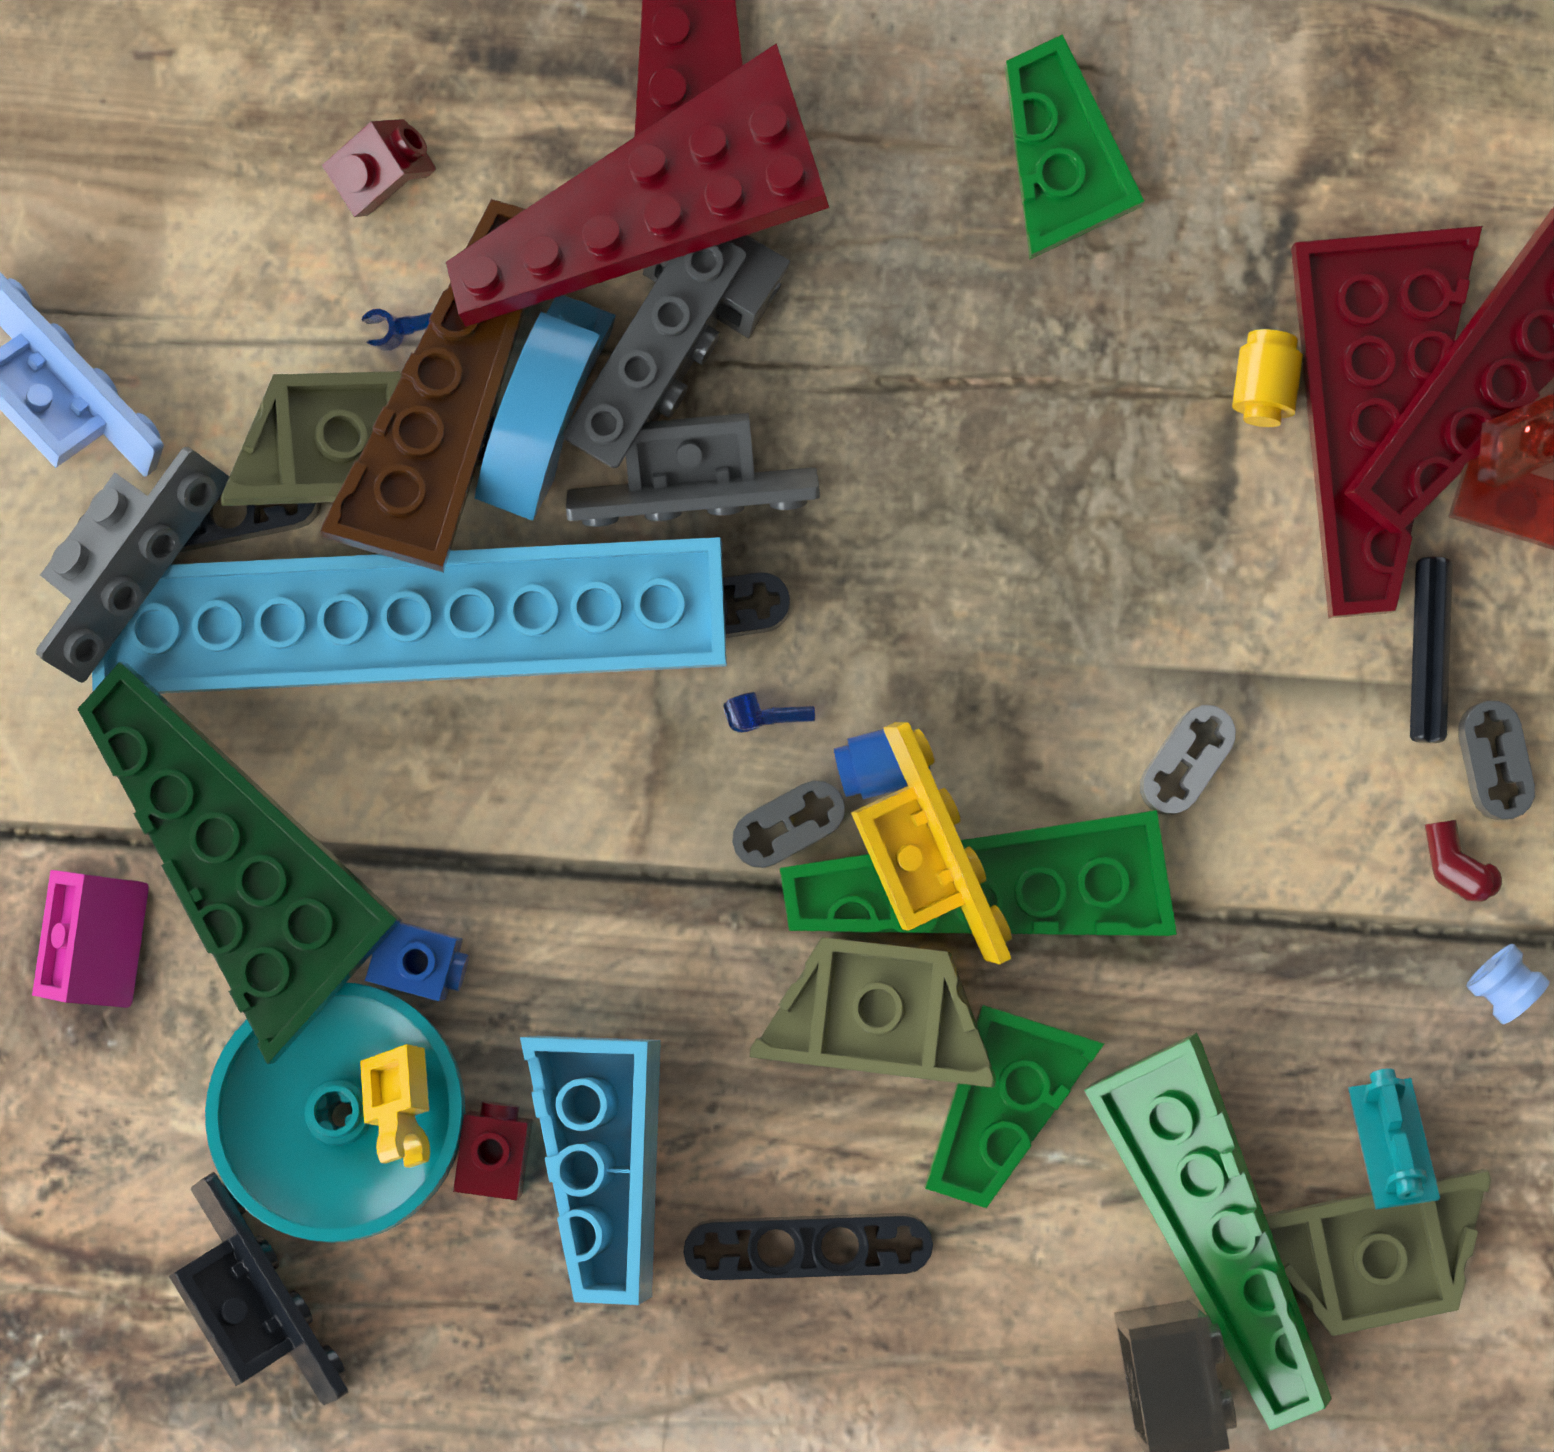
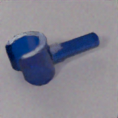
M372 309L362 316V321L366 324H378L387 320L389 330L383 338L369 340L366 343L382 351H391L401 344L404 335L425 330L429 324L432 312L397 318L385 310Z
M755 692L730 698L723 704L729 727L738 733H746L765 725H774L775 723L815 721L814 706L772 707L761 711Z

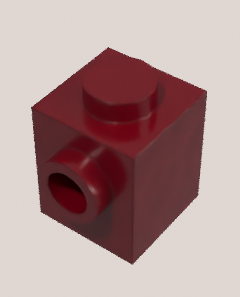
M482 1101L480 1112L469 1111L464 1114L453 1192L515 1201L522 1196L533 1119L518 1117L520 1106Z

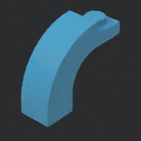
M564 295L554 298L547 313L541 312L516 363L498 410L483 458L474 499L529 520H534L554 482L565 439L563 433L571 421L584 385L612 333L615 314Z

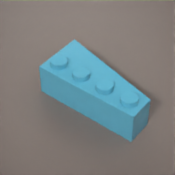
M561 1036L520 1037L524 1060H528L534 1090L531 1094L536 1118L540 1119L545 1143L549 1183H553L559 1212L557 1221L574 1302L640 1305L652 1297L661 1040Z

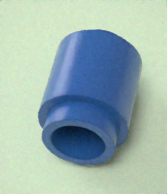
M884 729L847 738L848 745L834 748L835 759L846 797L861 794L864 800L895 792L908 786Z

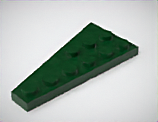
M119 661L79 706L78 711L112 775L118 777L136 811L133 814L144 835H149L164 863L161 866L207 953L213 955L231 990L228 992L240 1013L244 1012L259 1041L257 1046L266 1063H275L403 919L128 663Z

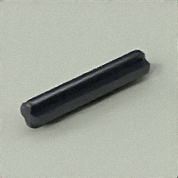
M1423 557L1417 561L1415 569L1410 738L1418 743H1440L1447 738L1453 563L1451 559L1444 557Z

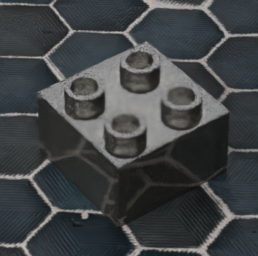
M1190 1300L1114 1312L1135 1437L1143 1451L1214 1452L1230 1449L1227 1430L1237 1428V1419L1230 1389H1223L1221 1380L1217 1377L1215 1364L1225 1362L1224 1343L1218 1323L1212 1324L1209 1315H1205Z

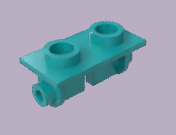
M1386 1068L1376 1070L1370 1074L1371 1084L1348 1087L1375 1210L1440 1200L1412 1078H1397L1394 1069Z

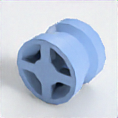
M1510 944L1487 960L1470 978L1466 987L1475 996H1484L1493 1005V1015L1501 1024H1506L1527 1010L1545 992L1550 981L1541 972L1530 971L1523 963V953L1515 944Z

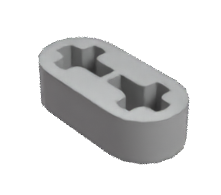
M1201 705L1191 709L1179 719L1145 769L1140 780V793L1144 802L1151 810H1157L1160 814L1173 815L1187 810L1198 799L1232 749L1235 741L1236 728L1232 718L1223 709L1214 705ZM1211 718L1218 724L1214 734L1221 742L1218 747L1211 744L1203 747L1194 759L1187 754V751L1196 739V734L1190 729V725L1193 721L1203 724ZM1181 761L1189 767L1179 782V786L1186 791L1182 799L1173 796L1162 802L1157 797L1161 787L1154 781L1157 773L1165 776L1171 774Z

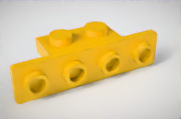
M894 722L884 727L885 735L908 786L851 812L901 928L909 931L961 906L985 961L1000 965L1010 960L1011 955L1006 946V942L1012 940L1010 928L1000 909L996 905L989 907L980 886L981 883L986 881L984 868L975 851L970 846L963 847L954 826L960 823L957 806L947 789L941 788L938 790L928 766L933 765L935 759L928 740L920 729L912 730L908 722Z

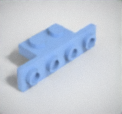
M0 272V326L12 338L0 347V410L55 468L104 434L143 476L147 477L156 470L164 447L159 431L154 423L144 414L135 413L119 397L116 386L110 377L101 369L92 368L76 352L73 341L67 332L58 324H50L32 306L31 298L24 287L12 278L7 279Z

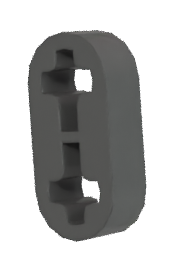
M1485 701L1474 705L1462 715L1458 724V737L1472 800L1476 808L1488 818L1493 820L1514 819L1523 815L1531 807L1535 798V784L1521 721L1517 713L1508 704L1503 702ZM1484 712L1489 713L1492 722L1502 721L1504 725V733L1495 737L1498 757L1493 758L1488 738H1477L1475 734V726L1484 723ZM1500 763L1505 783H1516L1518 788V795L1512 796L1508 800L1509 809H1504L1501 800H1490L1488 795V788L1498 784L1495 764Z
M813 780L801 784L746 814L738 821L733 831L732 839L735 853L744 863L756 868H766L783 861L829 836L839 827L844 818L845 810L842 795L834 786L825 781ZM814 792L818 799L830 797L834 807L830 808L827 812L829 823L826 826L819 827L814 820H808L794 828L789 817L806 807L803 796ZM782 821L784 822L788 832L771 842L774 850L773 854L763 858L758 850L747 853L743 847V842L750 838L747 828L749 825L758 822L763 829H769Z

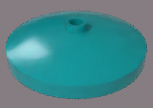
M346 983L275 1063L267 1064L257 1046L259 1041L246 1019L229 1039L216 1062L207 1091L205 1107V1127L210 1153L221 1179L235 1199L254 1217L282 1233L297 1238L331 1243L351 1242L384 1233L400 1225L425 1206L439 1190L456 1160L465 1114V1094L457 1062L446 1041L433 1024L418 1010L386 991L367 985ZM405 1044L425 1048L429 1111L415 1115V1118L428 1137L430 1158L428 1162L411 1168L404 1167L403 1158L386 1164L379 1161L377 1154L379 1126L364 1123L360 1065L361 1060ZM339 1104H349L353 1110L352 1114L345 1117V1126H337L332 1118L334 1109Z

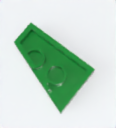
M1063 34L1006 60L1004 68L1029 260L1141 208L1145 201Z
M981 1004L976 1023L996 1076L995 1087L956 1083L924 1188L987 1208L1030 1149L1031 1143L1054 1111L1058 1110L1071 1092L1070 1089L1085 1068L1102 1049L1104 1043Z

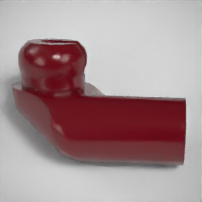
M1456 820L1424 825L1433 875L1440 885L1466 901L1474 902L1485 901L1500 891L1502 876L1498 868L1491 863L1484 865L1462 852Z

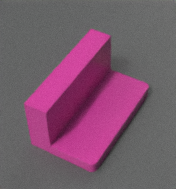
M50 870L32 996L65 1003L130 1007L133 1001L149 891L148 884L141 881Z

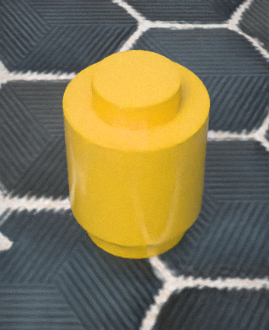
M1254 330L1248 333L1247 344L1240 347L1232 408L1244 414L1243 421L1245 423L1259 427H1277L1281 425L1282 418H1289L1295 415L1303 357L1302 353L1297 350L1298 338L1295 335L1278 330Z

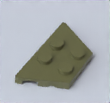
M395 371L273 374L221 495L222 506L334 502L355 460L358 461L373 432L372 427L383 406L386 407L401 378V373Z
M822 937L805 962V969L795 983L791 984L778 1004L780 1008L760 1038H756L750 1048V1058L984 1087H995L996 1083L994 1070L952 954L946 951Z
M1481 1169L1436 1179L1440 1200L1375 1210L1372 1192L1265 1214L1290 1285L1332 1336L1459 1310L1466 1283L1464 1276L1466 1263L1473 1255L1478 1230L1475 1227L1484 1191H1489L1491 1183L1489 1171Z

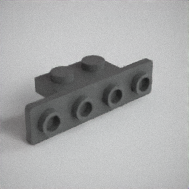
M727 241L669 260L566 427L563 435L567 442L615 469L622 463L646 422L658 421L661 414L667 418L672 417L688 390V386L682 383L686 373L694 361L700 365L707 361L720 338L721 332L714 329L718 323L716 308L746 261V253L743 249Z
M749 413L646 422L626 454L628 484L567 490L566 513L568 521L582 520V524L586 526L600 527L616 523L619 517L644 515L646 519L651 521H666L681 516L682 511L707 509V512L712 515H732L743 511L744 506L770 504L771 508L778 510H791L805 506L807 500L819 499L820 489L817 469L813 467L754 472Z
M190 447L181 449L148 496L114 473L104 488L94 496L88 510L66 540L56 548L50 562L40 574L42 578L69 598L71 602L37 647L36 655L80 683L85 682L221 496L230 476Z

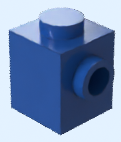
M400 922L372 953L365 981L432 1000L443 1001L447 999L449 989L459 992L467 970L469 955L460 952L463 942L462 938Z

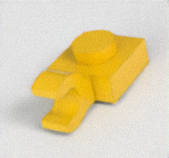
M405 1044L361 1060L364 1123L379 1126L377 1154L380 1163L386 1164L403 1158L404 1167L411 1168L428 1162L430 1158L429 1140L415 1118V1115L429 1111L425 1048Z

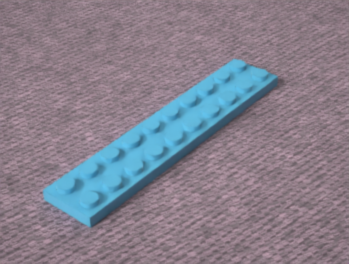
M720 537L455 550L450 551L444 573L380 554L173 564L168 567L93 670L92 691L95 690L119 661L128 663L160 694L727 666L722 541Z

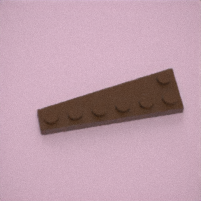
M491 199L467 247L525 210V208ZM450 282L448 288L443 291L416 350L414 353L411 352L386 407L383 406L372 427L373 432L358 461L355 460L322 524L320 531L322 538L444 573L526 307L465 327L458 314Z

